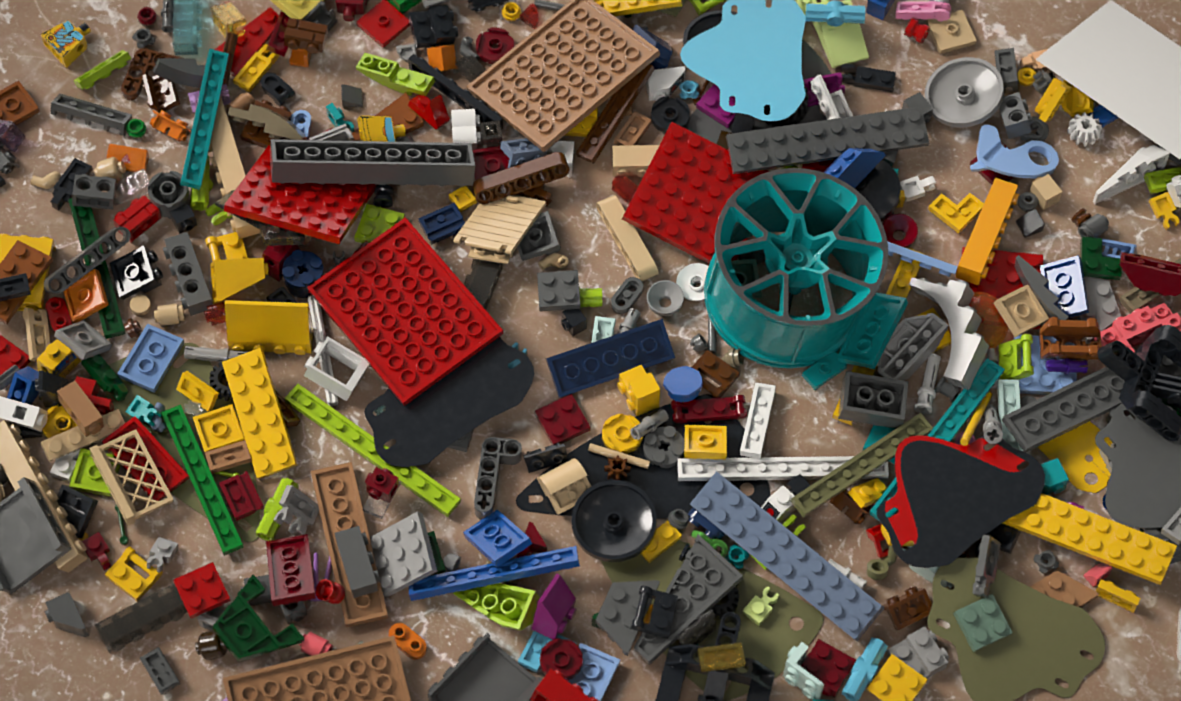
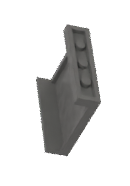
M26 477L18 481L20 486L18 490L0 502V591L11 594L72 549L37 484Z
M487 632L484 637H478L473 644L474 647L469 652L465 651L459 657L458 663L446 670L443 675L444 678L439 683L435 682L428 690L429 701H531L530 698L542 679L540 677L536 679L495 644Z

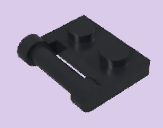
M640 586V599L631 628L668 639L678 596L654 590L648 586ZM648 598L654 599L650 621L647 624L643 621Z

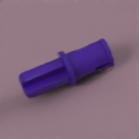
M1069 358L1064 360H1047L1045 368L1048 372H1064V374H1069L1070 372L1087 373L1088 367L1079 366L1088 365L1087 360H1070Z

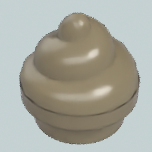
M730 348L722 358L724 362L733 368H738L744 364V356L739 354L740 349Z

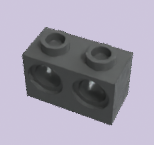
M1019 92L1004 96L999 107L1008 139L1032 133L1030 124H1033L1030 112L1026 113V110H1029L1026 99H1021Z
M75 174L72 205L113 210L116 179L106 176L95 177L87 174Z

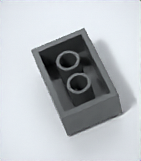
M847 371L842 381L838 419L897 429L905 420L908 381Z

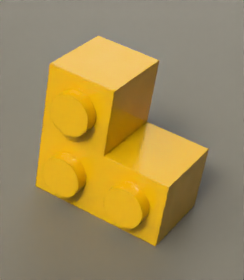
M639 365L619 374L617 386L620 393L626 395V403L630 411H634L635 415L639 416L659 408L660 388L652 373L647 374L643 366Z

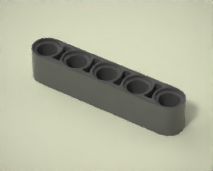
M114 227L48 276L44 281V289L50 294H60L127 244L131 238L130 231L125 227ZM118 230L123 233L122 241H118L115 237ZM102 242L107 245V252L104 254L99 250ZM85 255L91 257V264L89 266L83 262ZM69 267H73L75 270L73 278L67 275ZM53 279L59 282L57 290L51 288V281Z

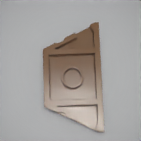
M1058 570L1030 586L1051 598L1080 608L1096 599L1099 595L1096 591Z

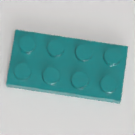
M876 293L871 301L861 309L837 356L838 361L875 369L909 303L907 299Z

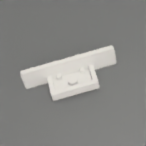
M821 75L816 76L811 81L812 91L817 95L820 108L825 113L827 120L853 116L841 90L830 94Z

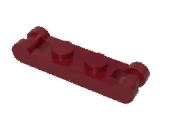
M735 395L734 397L698 399L689 402L673 400L671 401V408L674 410L672 415L673 422L690 423L747 417V409L744 408L746 403L745 396ZM730 406H736V409L730 410ZM682 410H688V414L682 413Z

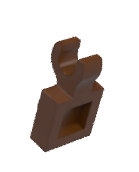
M544 184L519 193L527 198H537L538 200L546 201L547 205L545 207H548L552 202L550 199L552 195L544 190Z

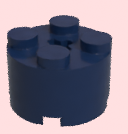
M293 251L284 261L282 267L284 282L288 291L298 298H308L311 294L307 287L325 275L321 258L309 251Z

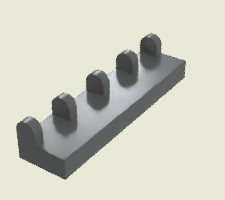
M60 93L51 102L52 115H56L57 111L67 114L68 120H72L75 116L85 119V124L89 126L92 122L104 125L103 129L106 131L113 127L119 129L122 136L126 135V127L129 121L132 120V114Z

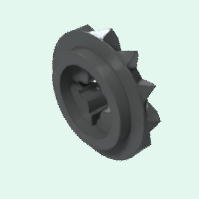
M1031 116L1033 124H1030L1031 130L1037 129L1036 134L1020 136L1021 141L1029 142L1036 140L1044 142L1049 134L1048 125L1038 117Z

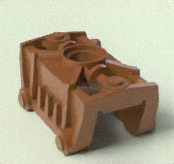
M1051 317L1039 331L1041 360L1044 358H1053V360L1065 358L1085 359L1087 361L1089 359L1099 360L1097 353L1098 349L1102 347L1101 330L1096 318H1089L1087 321L1059 320L1057 317ZM1043 336H1053L1058 341L1051 343L1049 340H1044ZM1085 337H1097V341H1092L1090 344H1086L1085 341L1081 340ZM1072 342L1075 345H1065V343Z

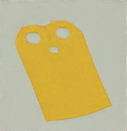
M1091 421L1038 446L1050 461L1056 458L1059 459L1069 481L1076 488L1086 492L1097 493L1107 486V481L1111 474L1106 468V464L1100 456V449L1095 442V437L1100 429ZM1105 437L1104 441L1111 446L1112 442L1109 437ZM1091 455L1093 460L1088 462L1085 460V456ZM1087 473L1096 474L1098 477L1097 483L1094 485L1086 483L1085 475Z

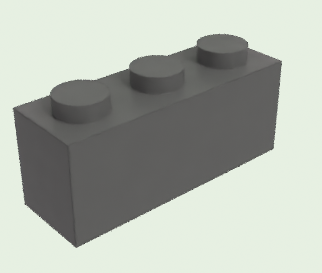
M359 526L334 533L353 598L378 591L377 583H380V578L377 570L373 571L371 564H374L372 552H367L365 545L369 544L366 533H361Z

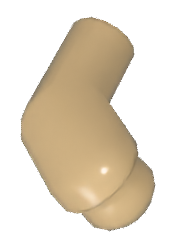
M54 171L43 178L34 175L31 179V185L51 189L61 178V174Z
M553 253L540 260L538 265L542 271L550 266L564 268L568 265L569 260L564 255Z

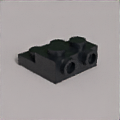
M448 5L429 6L428 11L409 12L408 14L416 48L454 45L455 38L458 37V27L453 26L454 12L449 10Z
M142 246L110 262L114 281L121 299L124 300L140 291L145 294L162 285L160 279L163 278V273L156 266L155 262L158 261V257L153 250Z

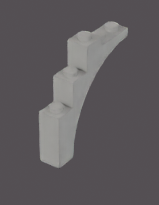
M912 278L909 283L910 287L917 294L927 297L941 306L948 319L951 331V352L944 377L951 385L969 390L989 348L984 337L976 333L982 319L976 313L977 310L969 306L974 292L969 287V284L963 280H958V282L949 280L946 285L941 282L935 284L925 278Z

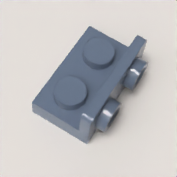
M527 138L502 141L500 147L510 158L508 168L546 156L547 150L543 152Z

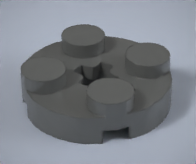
M672 426L658 427L654 432H649L645 436L643 445L644 456L651 464L659 465L660 468L673 467L677 465V460L682 459L684 455V438ZM661 444H668V451L659 449Z

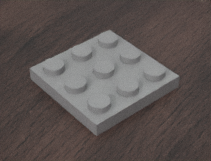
M416 512L370 537L384 597H389L437 572L423 513Z

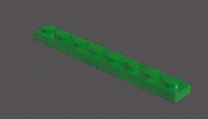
M181 404L161 412L223 555L225 556L244 548Z

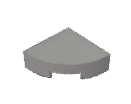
M415 44L396 46L398 56L407 63H409L408 58L412 54L417 56Z

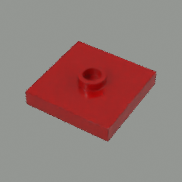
M387 0L379 2L356 21L357 26L382 48L410 26L409 19Z

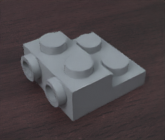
M926 627L915 631L902 642L887 649L889 657L891 654L895 655L926 679L946 669L948 665L947 660L949 659L944 648L939 649L937 646L936 635L931 630L928 631Z

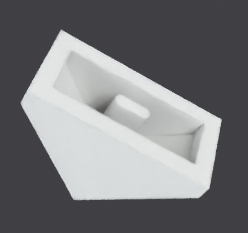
M557 141L547 150L546 155L555 152L563 153L570 170L567 177L570 178L573 171L574 142Z

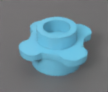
M691 80L681 83L679 85L681 89L680 98L683 100L686 98H698V83Z

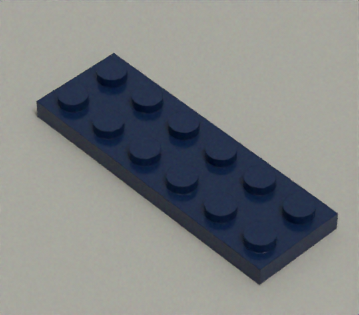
M663 319L545 359L558 398L619 378L620 373L642 365L645 369L674 359L675 355Z

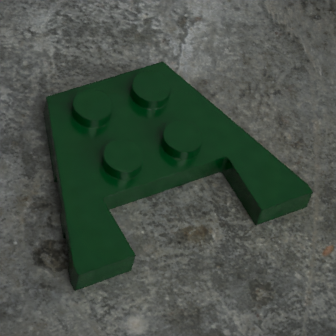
M254 574L248 579L243 589L241 588L233 602L228 605L213 625L215 633L238 662L300 644L304 641V637L293 623L274 636L248 604L265 592V588Z

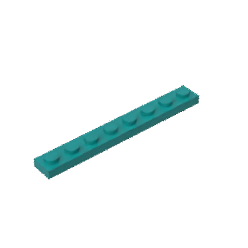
M213 49L208 51L180 185L200 190L228 53Z

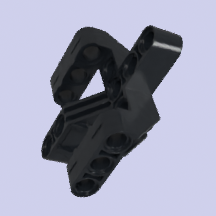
M1163 325L1156 328L1136 350V353L1120 341H1114L1100 347L1097 353L1099 360L1125 381L1119 399L1126 409L1131 410L1138 419L1145 422L1166 440L1178 441L1181 436V417L1176 414L1175 410H1171L1161 402L1162 399L1155 396L1168 399L1167 403L1175 405L1180 409L1179 413H1181V376L1177 377L1158 372L1164 355L1181 368V331L1171 325Z
M728 612L721 619L714 649L693 644L669 647L655 701H678L686 670L708 675L704 694H699L698 701H725L723 697L727 680L750 686L746 701H769L775 672L755 659L734 655L741 619L738 614ZM731 622L735 624V627L729 628L725 624ZM722 642H727L731 646L728 648H724L720 644ZM702 657L705 661L698 663L694 658ZM717 662H723L726 666L724 668H719L715 664ZM743 667L747 672L740 673L737 671V668Z

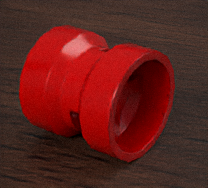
M912 18L905 29L904 35L909 38L913 37L916 42L922 44L927 38L931 27L926 24L919 25V21Z
M323 579L317 584L315 594L318 599L335 605L341 603L344 599L345 589L341 584Z

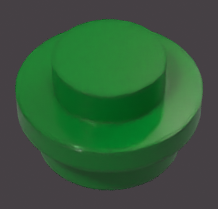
M132 119L129 121L126 130L130 137L140 138L146 133L147 128L140 119Z

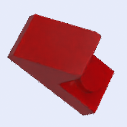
M441 94L432 100L427 96L417 95L409 101L408 106L436 130L450 120Z

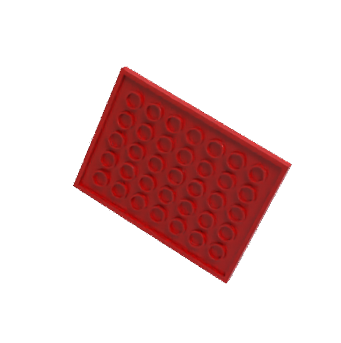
M406 217L307 287L310 294L403 406L407 405L504 334L502 328Z

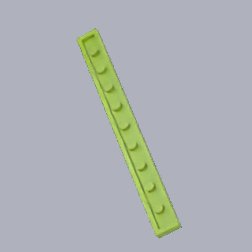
M297 384L284 398L286 403L380 469L390 470L395 476L399 477L400 484L445 516L449 517L460 504L461 498L417 467H399L386 463L377 453L372 435L300 384ZM383 445V448H384V449H388V448H389V447H387L386 445Z

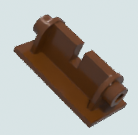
M847 489L830 500V503L841 512L848 506L849 509L845 512V515L855 524L859 523L861 525L866 518L863 517L865 513L870 515L867 511L869 507L861 509L848 494L849 490Z

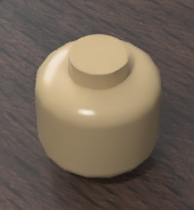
M110 157L99 161L94 171L96 177L106 176L114 178L116 183L123 180L126 168L122 161L119 162L117 158Z

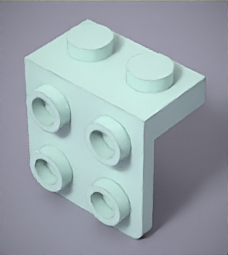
M801 642L798 647L793 646L789 651L783 677L791 686L796 685L803 690L802 693L807 698L819 700L824 684L800 667L807 656L809 648Z

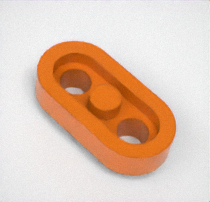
M403 623L391 626L389 637L395 636L397 648L414 660L424 657L427 647L423 638ZM397 631H402L403 634L400 635V636H397V635H396V632H397ZM418 644L419 648L413 649L412 645Z

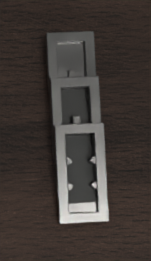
M1018 255L1015 259L1014 267L1023 286L1029 285L1049 318L1057 317L1059 320H1068L1069 316L1057 307L1059 298L1048 290L1049 280Z

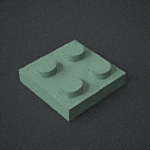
M993 594L953 613L973 652L1013 633Z

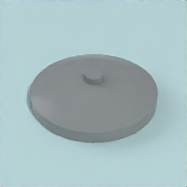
M973 57L958 58L943 64L931 75L925 88V99L933 108L932 116L942 124L957 128L975 126L988 120L999 109L1004 98V84L999 71L989 62Z

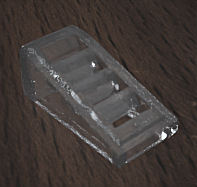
M144 169L116 183V191L120 190L121 196L118 197L115 191V206L148 193L149 179ZM127 187L128 192L125 193L123 188Z

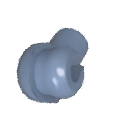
M158 402L154 407L160 413L166 408ZM153 416L152 422L155 425L151 426V428L159 433L163 432L166 424L162 422L161 417Z

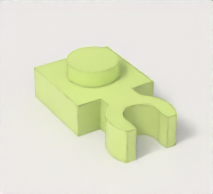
M766 587L763 590L762 598L755 595L742 611L743 615L758 626L772 612L773 607L770 604L778 601V593L772 598L767 596L770 587Z

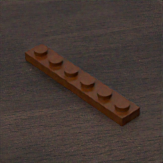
M649 64L613 94L576 151L577 157L590 163H595L655 70L653 65Z

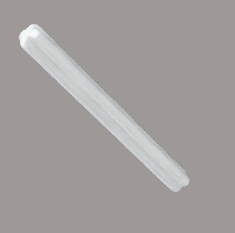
M310 296L308 302L316 345H318L319 342L324 343L326 333L320 304L313 296ZM324 353L320 359L321 370L334 378L330 355ZM325 389L327 404L329 406L338 405L337 395Z

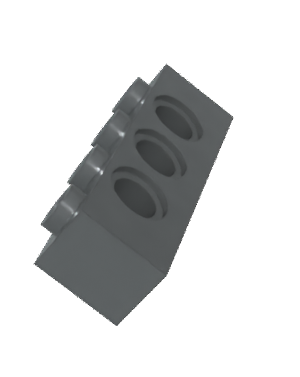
M188 232L164 239L166 247L163 248L166 260L170 259L172 264H169L172 276H177L178 280L174 282L178 293H183L184 297L180 299L184 310L188 309L190 316L213 309V302ZM185 273H191L188 276H183Z

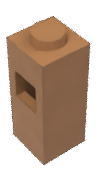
M76 381L57 391L59 402L85 437L98 433L104 427L102 415Z

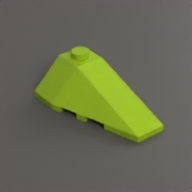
M501 583L453 592L456 597L500 626L519 631L533 624L537 604L540 599L534 590Z

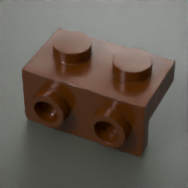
M148 74L142 75L144 80L143 87L148 97L147 104L151 109L158 113L161 110L166 112L180 104L175 82L158 75L153 77Z

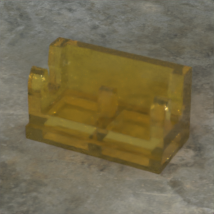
M231 1L210 7L213 24L225 38L228 32L235 33L238 36L246 32L244 29L236 31L238 26L246 24V18Z

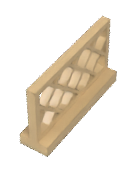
M136 429L99 447L95 445L89 448L91 457L127 526L135 523L136 519L174 502ZM135 437L138 442L135 450L124 447L127 440ZM111 447L119 449L116 459L108 457L105 450ZM122 451L133 453L130 463L119 460ZM137 455L146 457L145 467L134 464ZM117 464L128 467L125 476L116 474ZM132 468L143 471L140 480L129 478ZM146 472L156 476L154 485L143 482ZM126 482L138 484L135 494L125 491ZM141 486L152 489L149 498L138 495ZM155 490L164 492L167 497L162 501L152 499ZM136 499L147 502L145 509L136 512L134 508Z

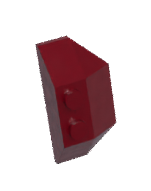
M1121 252L1120 266L1134 287L1142 291L1158 292L1163 296H1177L1181 294V264L1144 255Z

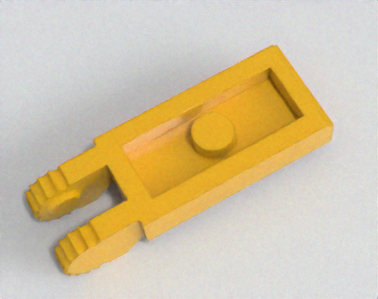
M264 44L233 79L234 84L250 93L272 65L275 64L280 55L272 52L266 58L269 51L266 50L268 44Z

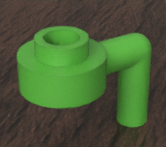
M692 531V538L696 539L699 534L714 549L719 546L721 548L719 554L724 558L726 557L728 547L724 541L719 539L711 540L701 531Z

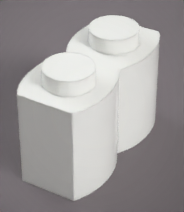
M475 109L451 110L453 143H471L472 150L477 149V144H481L480 132H476V127H480L479 115H475Z

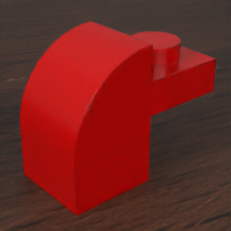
M76 376L75 381L102 416L114 411L111 399L98 397L100 389L96 380Z

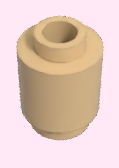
M177 303L157 306L158 310L154 311L155 322L160 323V326L180 324L181 321H185L183 305H178Z

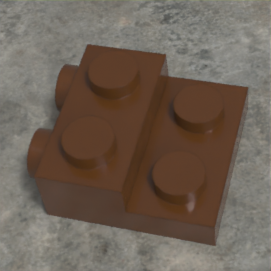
M267 100L255 101L254 105L270 109L291 121L292 113L287 107H274ZM248 120L240 135L241 140L265 149L268 145L271 146V139L274 138L269 137L270 133L264 132L265 124L264 127L252 125L253 121Z

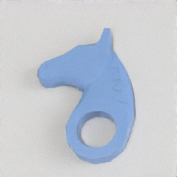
M984 125L979 131L976 151L978 162L971 165L970 169L972 172L992 170L1007 176L1036 179L1039 176L1043 177L1047 174H1053L1059 158L1053 147L1043 141L1032 140L1011 150L1007 147L1005 148L1001 144L997 128L991 125ZM1037 152L1044 155L1049 164L1042 166L1034 163L1028 153Z

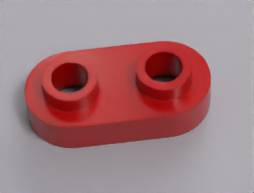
M61 297L50 298L46 302L45 308L55 333L58 329L72 325V321L65 300Z

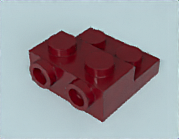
M818 639L800 667L824 684L823 695L835 698L852 670L856 659Z

